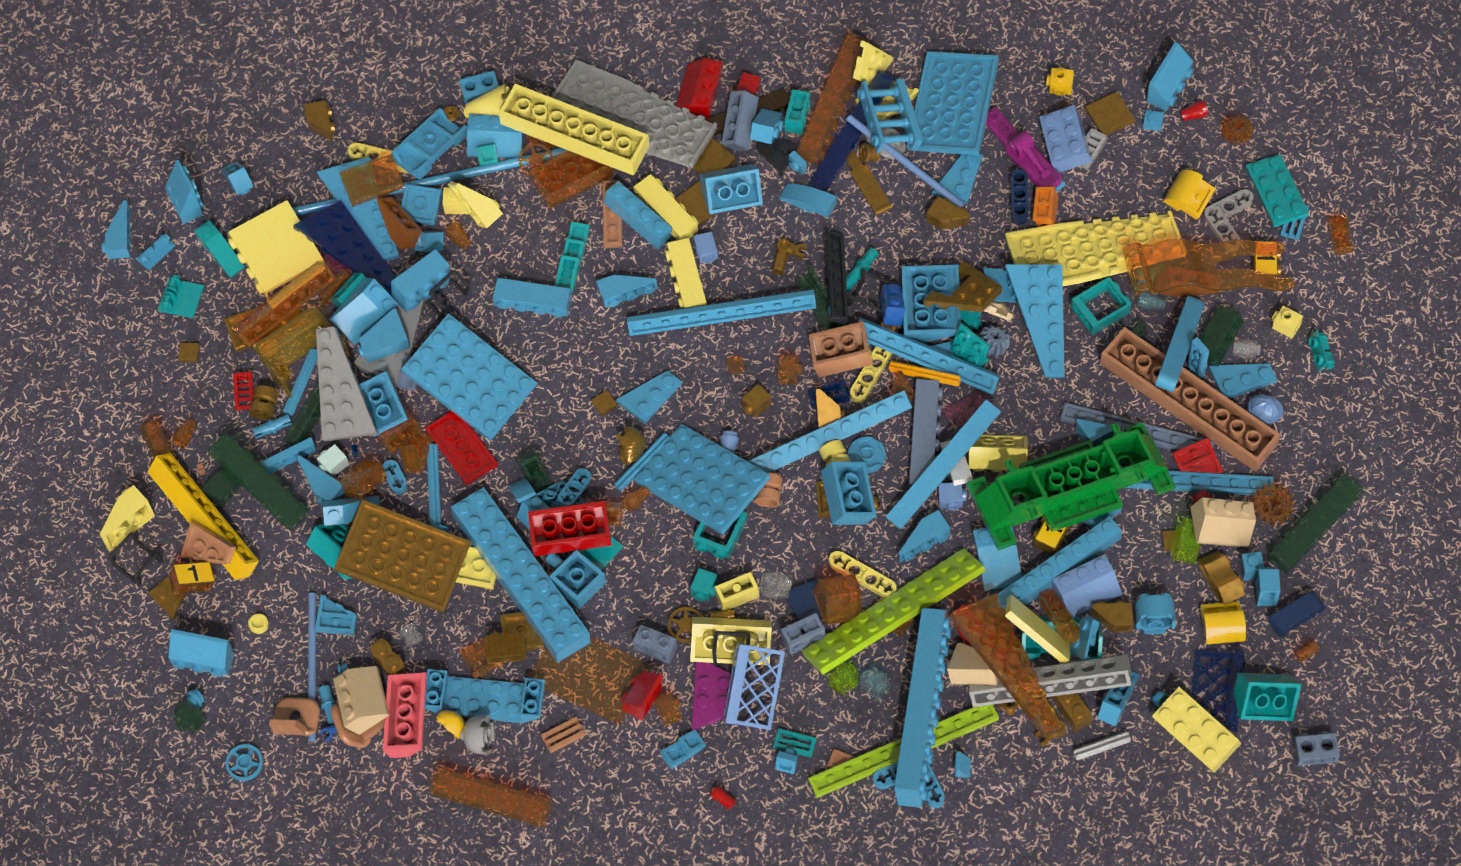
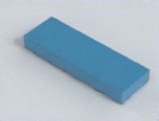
M1196 337L1192 340L1187 367L1196 377L1201 379L1205 376L1209 350Z
M310 437L259 464L264 475L267 476L297 461L299 455L305 457L315 452L316 447Z

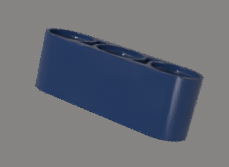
M1016 169L1011 174V219L1013 223L1021 225L1026 223L1028 219V175L1023 169Z
M1311 591L1274 613L1267 621L1276 634L1282 637L1317 616V614H1320L1326 606L1317 594Z

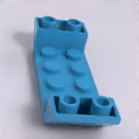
M428 669L425 709L437 714L441 711L451 710L458 713L462 718H472L476 715H491L489 720L526 723L540 718L545 680L525 678V683L449 677L448 672L445 670Z

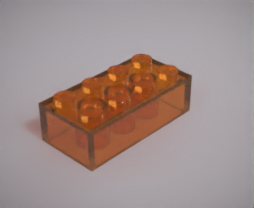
M567 151L530 170L531 181L548 209L602 183L603 180L614 177L613 167L571 151Z

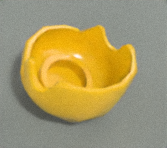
M451 710L439 712L436 717L437 721L444 725L448 732L454 734L456 739H459L461 737V730L465 726L462 716Z

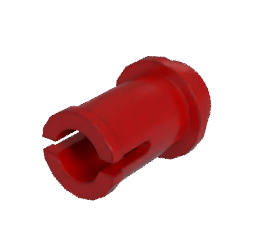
M716 786L710 794L712 800L716 799L728 810L737 801L726 793L723 787Z

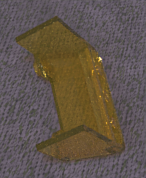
M316 308L305 310L259 341L255 346L257 356L274 382L288 398L292 397L286 384L291 377L288 366L306 355L311 348L317 347L316 329L333 327ZM339 334L344 346L347 358L351 357L350 352L347 348L345 340Z

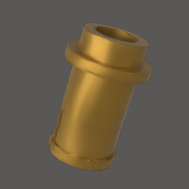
M728 608L727 611H711L710 616L711 618L735 619V612Z

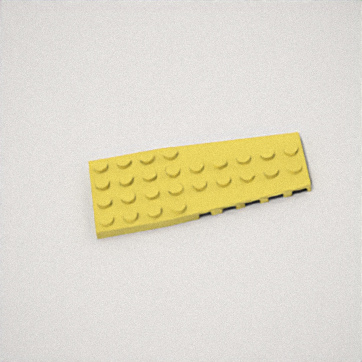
M1168 211L1166 215H1156L1155 212L1149 213L1148 217L1138 218V215H1131V219L1122 220L1119 217H1112V221L1104 222L1101 219H1093V223L1084 224L1083 221H1076L1005 233V240L1013 264L1062 265L1063 286L1079 284L1186 257V249L1171 211Z

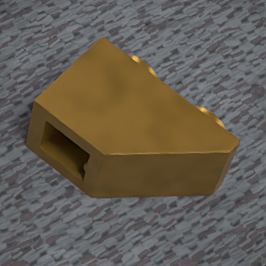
M325 100L304 104L309 129L328 140H334L332 133H336L334 122H330V118L333 117L331 106L327 107Z
M938 196L926 213V222L941 230L965 226L970 222V213L962 207L959 208L953 205L948 199H942Z
M1118 601L1116 603L1097 602L1092 604L1091 615L1101 620L1102 624L1111 632H1132V603Z

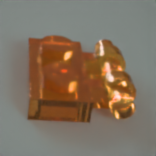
M485 638L459 651L468 670L476 666L477 670L471 672L473 679L480 676L483 678L488 672L495 668L500 669L505 664L493 663L484 666L481 664L487 660Z

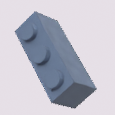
M745 90L731 91L722 145L734 151L750 149L752 122L755 119L759 97Z

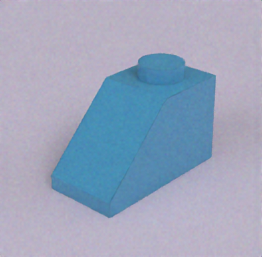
M237 161L220 169L237 195H244L250 191V188L254 187L245 168Z

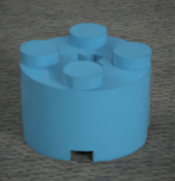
M1141 594L1139 596V600L1135 603L1137 630L1140 631L1142 629L1145 634H1164L1166 629L1171 627V630L1176 627L1175 604L1170 594Z

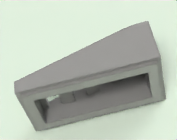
M1093 128L1086 135L1088 144L1096 147L1089 146L1090 153H1092V162L1080 166L1086 170L1090 168L1107 141L1106 135Z

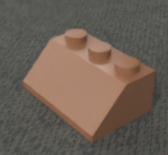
M864 321L809 334L813 366L818 378L874 364Z

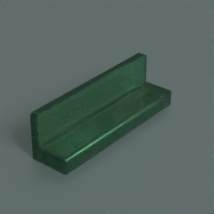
M812 266L808 267V274L796 279L795 285L799 291L814 290L816 309H811L823 331L846 326L845 324L828 321L827 291Z
M319 380L283 439L285 443L294 446L308 439L321 416Z

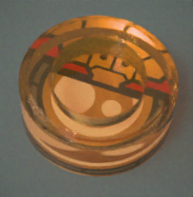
M739 356L730 357L726 362L727 371L731 375L742 374L745 370L743 358Z

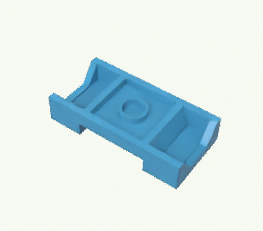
M439 108L391 152L392 161L420 180L432 169V164L452 145L456 147L467 137V126L458 127L449 121L444 111Z

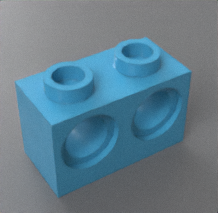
M494 71L483 72L476 76H467L459 80L465 105L499 87Z
M1271 567L1259 569L1255 583L1257 606H1277L1280 595L1279 569Z

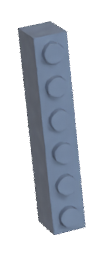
M916 379L909 489L936 459L935 451H939V439H936V433L940 434L941 422H937V416H941L942 405H938V399H942L943 388L939 387V380Z

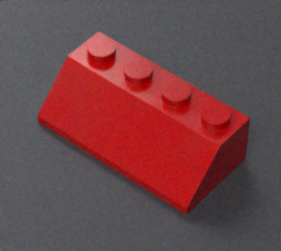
M606 501L528 511L534 556L612 546Z

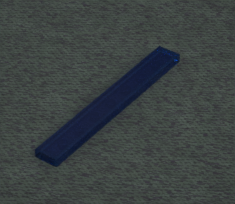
M878 70L868 89H890L895 78ZM871 97L873 105H880L884 97ZM859 101L851 115L867 127L868 124L861 101ZM848 121L815 172L808 187L827 192L853 150L862 132Z

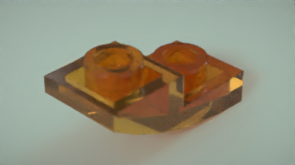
M1347 216L1328 217V227L1334 255L1353 253L1354 247Z

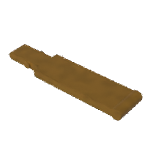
M853 149L843 153L848 166L852 169L850 171L851 176L875 215L878 216L893 209L892 204L867 164L863 165L860 158H858Z

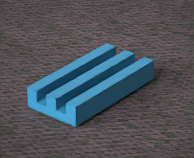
M1306 217L1301 218L1296 235L1293 232L1297 220L1292 221L1289 233H1286L1288 222L1284 223L1281 236L1299 240Z

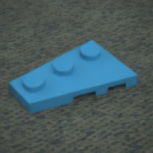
M962 154L939 184L965 204H968L983 155ZM935 189L932 191L933 196L945 198Z
M1270 363L1214 365L1208 368L1219 392L1228 399L1277 382Z
M666 371L616 399V403L646 424L682 385V381Z

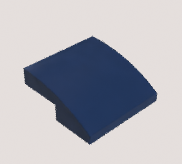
M823 578L803 584L785 593V597L797 621L815 613L819 619L837 615L839 612Z

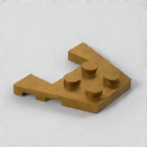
M963 261L959 265V278L966 281L950 296L932 291L923 301L925 307H931V304L940 305V308L944 309L954 306L958 307V310L983 312L1002 293V286Z

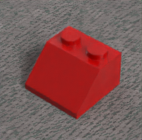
M642 671L640 676L636 675L631 683L632 689L630 692L626 691L621 699L622 710L643 721L663 688L664 676Z

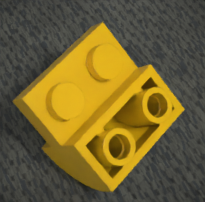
M1182 170L1176 177L1163 202L1176 211L1182 210L1197 220L1214 193L1215 188L1202 180L1203 175L1192 170Z
M1230 602L1226 605L1223 603L1200 605L1206 644L1246 641L1244 611L1241 610L1240 602Z

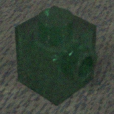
M185 701L182 705L176 707L172 716L178 729L183 732L187 730L194 735L206 721L203 712Z

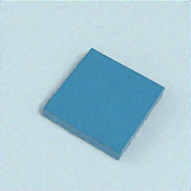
M406 184L401 207L415 223L435 226L443 191L442 189Z

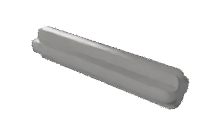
M1124 731L1078 747L1073 750V754L1076 760H1080L1129 743L1131 737L1128 731Z

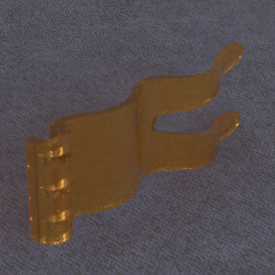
M1176 238L1166 239L1144 247L1141 243H1131L1123 248V255L1135 297H1138L1143 291H1149L1151 295L1181 286H1196L1212 291H1229L1244 287H1260L1274 291H1284L1295 287V280L1290 277H1274L1250 269L1218 270L1215 267L1216 263L1239 256L1258 255L1268 257L1282 254L1285 251V246L1280 242L1265 244L1251 240H1229L1214 244H1202ZM1146 280V282L1137 284L1139 281Z

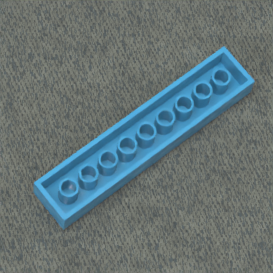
M481 488L451 506L452 517L469 541H471V544L477 549L492 573L495 574L497 580L520 612H523L537 635L541 637L544 645L556 662L562 661L590 643L589 631L485 488Z
M922 608L894 787L897 802L900 806L922 808L923 800L926 801L928 796L926 782L930 781L931 775L928 768L929 764L933 762L931 746H935L936 742L934 727L937 728L939 716H937V709L940 710L941 708L939 693L943 692L944 689L942 674H946L947 663L944 661L945 656L949 655L947 639H951L952 635L950 618H947L946 610Z

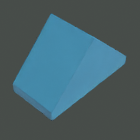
M1077 418L1076 433L1083 442L1090 440L1093 447L1102 445L1104 440L1114 436L1111 425Z

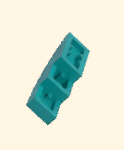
M571 222L555 282L557 287L570 288L572 294L590 231V225Z

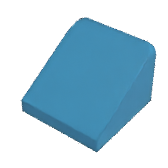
M957 751L955 776L969 778L971 759L962 752Z

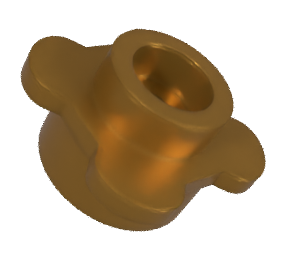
M1021 701L1010 702L1011 705L1000 703L997 706L999 709L1005 710L1008 715H1014L1015 709L1021 706Z

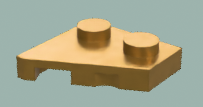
M175 570L148 594L174 620L191 583L179 584Z

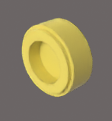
M255 614L249 619L248 625L253 633L261 634L268 629L269 622L265 615Z

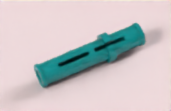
M869 248L866 254L857 260L855 267L846 276L847 294L860 279L861 270L869 271L871 264L879 256L875 249Z

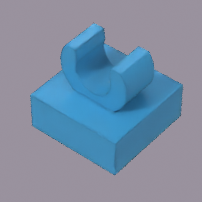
M787 748L786 752H778L776 770L795 774L798 756L793 755L795 749Z

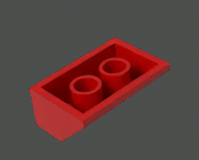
M703 58L688 64L676 107L689 109V113L695 116L701 115L705 118H710L723 75V62Z

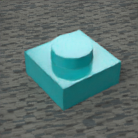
M495 143L476 147L480 165L498 163L499 158Z

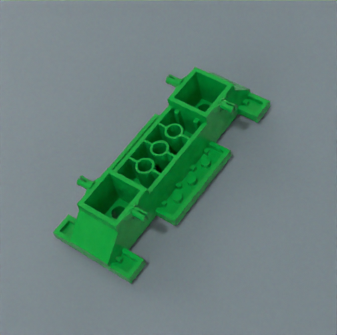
M1143 422L1126 427L1124 432L1121 431L1118 423L1112 424L1110 427L1115 435L1110 439L1104 440L1102 445L1093 447L1091 441L1088 440L1021 463L1019 468H1015L1012 459L1006 460L1004 464L1009 472L996 477L995 482L990 486L985 476L968 481L966 487L997 550L1016 545L1017 541L1010 527L1043 516L1051 532L1122 508L1123 503L1117 490L1148 479L1156 495L1174 490L1175 484L1167 470L1168 467L1152 437L1149 436Z

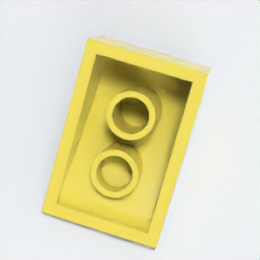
M134 485L125 489L118 497L100 533L109 552L117 547L129 533L137 531L155 516L148 500Z

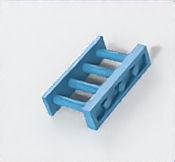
M897 79L892 89L869 90L867 82L863 81L857 91V97L861 101L871 134V143L875 147L876 153L881 152L885 143L907 142L911 151L918 150L923 138L904 79ZM892 96L895 98L896 104L873 105L871 97ZM897 111L901 119L878 121L876 113ZM902 127L906 134L883 136L881 128Z

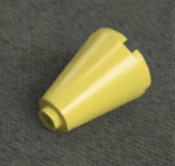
M506 84L500 85L466 103V108L463 109L466 119L469 117V114L499 115V111L511 92L510 88L506 87Z

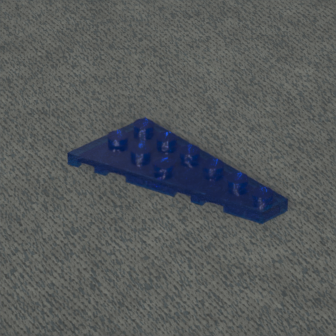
M341 200L293 225L294 230L300 231L309 241L315 242L325 253L344 267L347 266L353 273H363L366 278H374L389 295L392 294L391 281L396 276Z

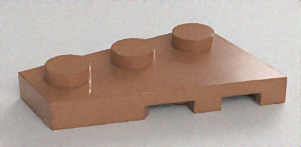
M190 522L180 557L226 565L231 564L236 546L199 523Z

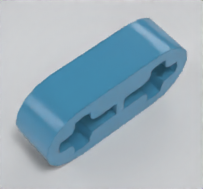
M394 460L384 462L382 471L391 491L398 495L406 492L408 485L398 463ZM388 467L394 468V475L388 471ZM396 479H398L399 483L401 484V488H398L396 486Z

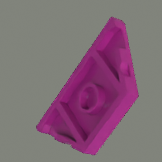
M696 662L692 731H697L698 728L716 723L718 720L723 719L731 674L717 666L715 667L709 662Z

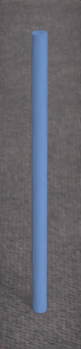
M849 115L846 120L871 139L869 128L854 116ZM888 143L884 144L883 149L955 206L960 208L965 205L963 201Z
M309 593L308 698L316 701V593ZM316 732L308 736L309 742L316 741Z

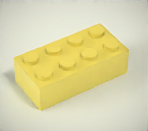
M1180 687L1152 715L1161 726L1214 773L1241 744L1233 734Z

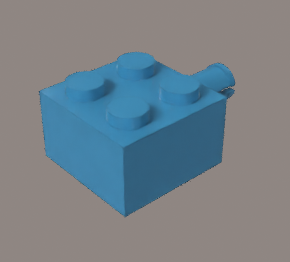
M577 550L565 561L557 554H549L546 558V562L556 569L549 578L559 592L578 609L606 584L605 574Z

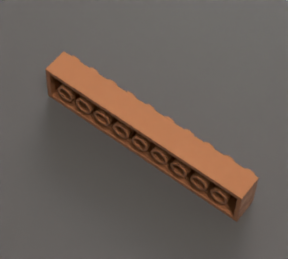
M1124 327L1101 353L1100 364L1194 430L1209 438V440L1214 441L1217 446L1256 472L1277 447L1281 434L1183 367L1173 393L1155 386L1165 354Z

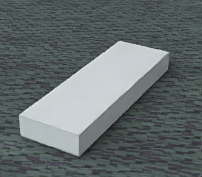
M950 441L940 443L941 451L948 445ZM965 456L950 472L954 486L973 480Z

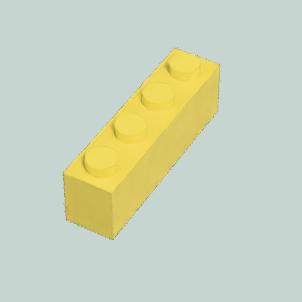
M650 174L633 187L634 195L672 227L671 235L676 240L690 239L698 233L697 219L687 213L682 203L678 204L674 195L669 190L666 191L663 188V184L658 178L655 179Z
M689 238L667 243L668 250L665 251L667 262L671 261L672 266L669 267L671 278L675 277L676 279L673 285L675 293L680 294L678 299L679 308L686 309L706 306V299Z

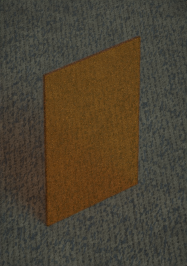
M590 636V643L558 663L545 646L528 678L545 680L544 690L620 725L627 713L622 710L621 699L626 691L630 692L632 689L631 683L636 675L640 676L642 671L650 672L653 665Z

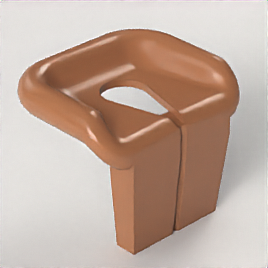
M284 698L276 705L274 719H270L269 726L274 734L312 735L318 728L319 705L310 698ZM292 712H300L301 717L299 722L296 720H290V715L292 714Z
M334 704L331 707V716L338 735L348 746L364 748L369 745L371 738L384 728L385 718L359 735L344 727L339 704Z

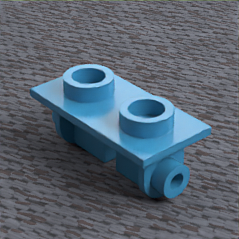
M166 233L164 235L161 234L152 245L139 254L140 256L136 260L146 269L150 270L175 247V244L169 240L170 237Z

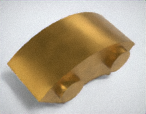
M1216 551L1197 560L1208 585L1224 605L1245 596L1243 590L1245 588L1244 582L1230 567L1231 562L1227 555Z

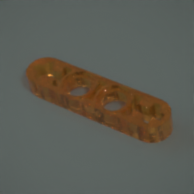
M1050 590L1042 591L1039 595V605L1061 638L1069 643L1077 642L1080 639V627L1055 592Z

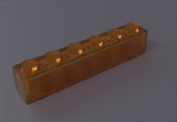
M317 261L231 328L232 332L241 344L250 347L334 281L336 277L326 263Z
M437 767L430 786V792L433 796L541 828L546 827L553 807L551 800L547 796L531 795L529 791L524 789L514 790L511 786L503 783L497 785L486 778L480 780L466 772H463V774L457 773L449 767H444V769Z

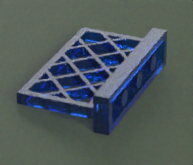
M1196 650L1191 698L1200 705L1196 700V696L1203 691L1209 698L1200 706L1203 708L1212 701L1218 708L1210 715L1214 717L1221 711L1226 717L1225 723H1219L1226 729H1229V731L1238 732L1239 717L1234 688L1238 673H1244V650H1236L1235 653ZM1200 656L1210 657L1212 662L1204 668L1200 663ZM1223 658H1232L1231 664L1225 669L1218 663ZM1216 664L1221 672L1213 677L1208 670ZM1205 673L1211 680L1202 686L1198 682V677ZM1225 674L1229 678V683L1222 687L1216 680ZM1215 683L1220 690L1211 696L1206 688ZM1224 693L1227 701L1220 706L1215 698Z

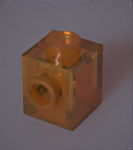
M790 354L780 356L778 384L797 385L798 375H802L803 367L802 364H799V357Z
M671 693L667 695L662 694L653 701L654 709L664 728L682 720V713L680 711L682 706L678 698L674 699Z

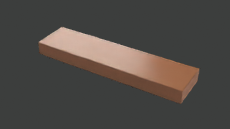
M602 180L604 248L622 247V219L604 204L605 192L617 181L621 183V180Z

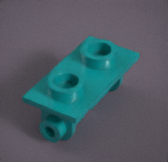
M1316 330L1308 338V345L1311 348L1317 371L1320 372L1324 367L1327 369L1334 368L1335 361L1331 352H1325V350L1330 349L1327 336L1323 332L1319 333V330Z

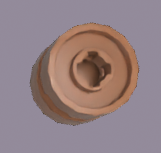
M768 473L770 480L755 496V503L762 507L774 508L778 507L780 503L783 478L777 474Z

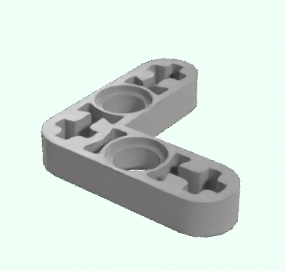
M1246 189L1240 190L1208 206L1204 212L1205 221L1224 249L1230 253L1237 252L1240 249L1241 239L1227 218L1252 205L1253 194ZM1242 196L1248 197V201L1241 200ZM1229 203L1233 205L1234 209L1226 210L1223 206ZM1209 213H1216V219L1213 216H1209ZM1225 226L1228 230L1225 233H1221L1217 228ZM1229 239L1231 242H1236L1235 246L1229 245Z

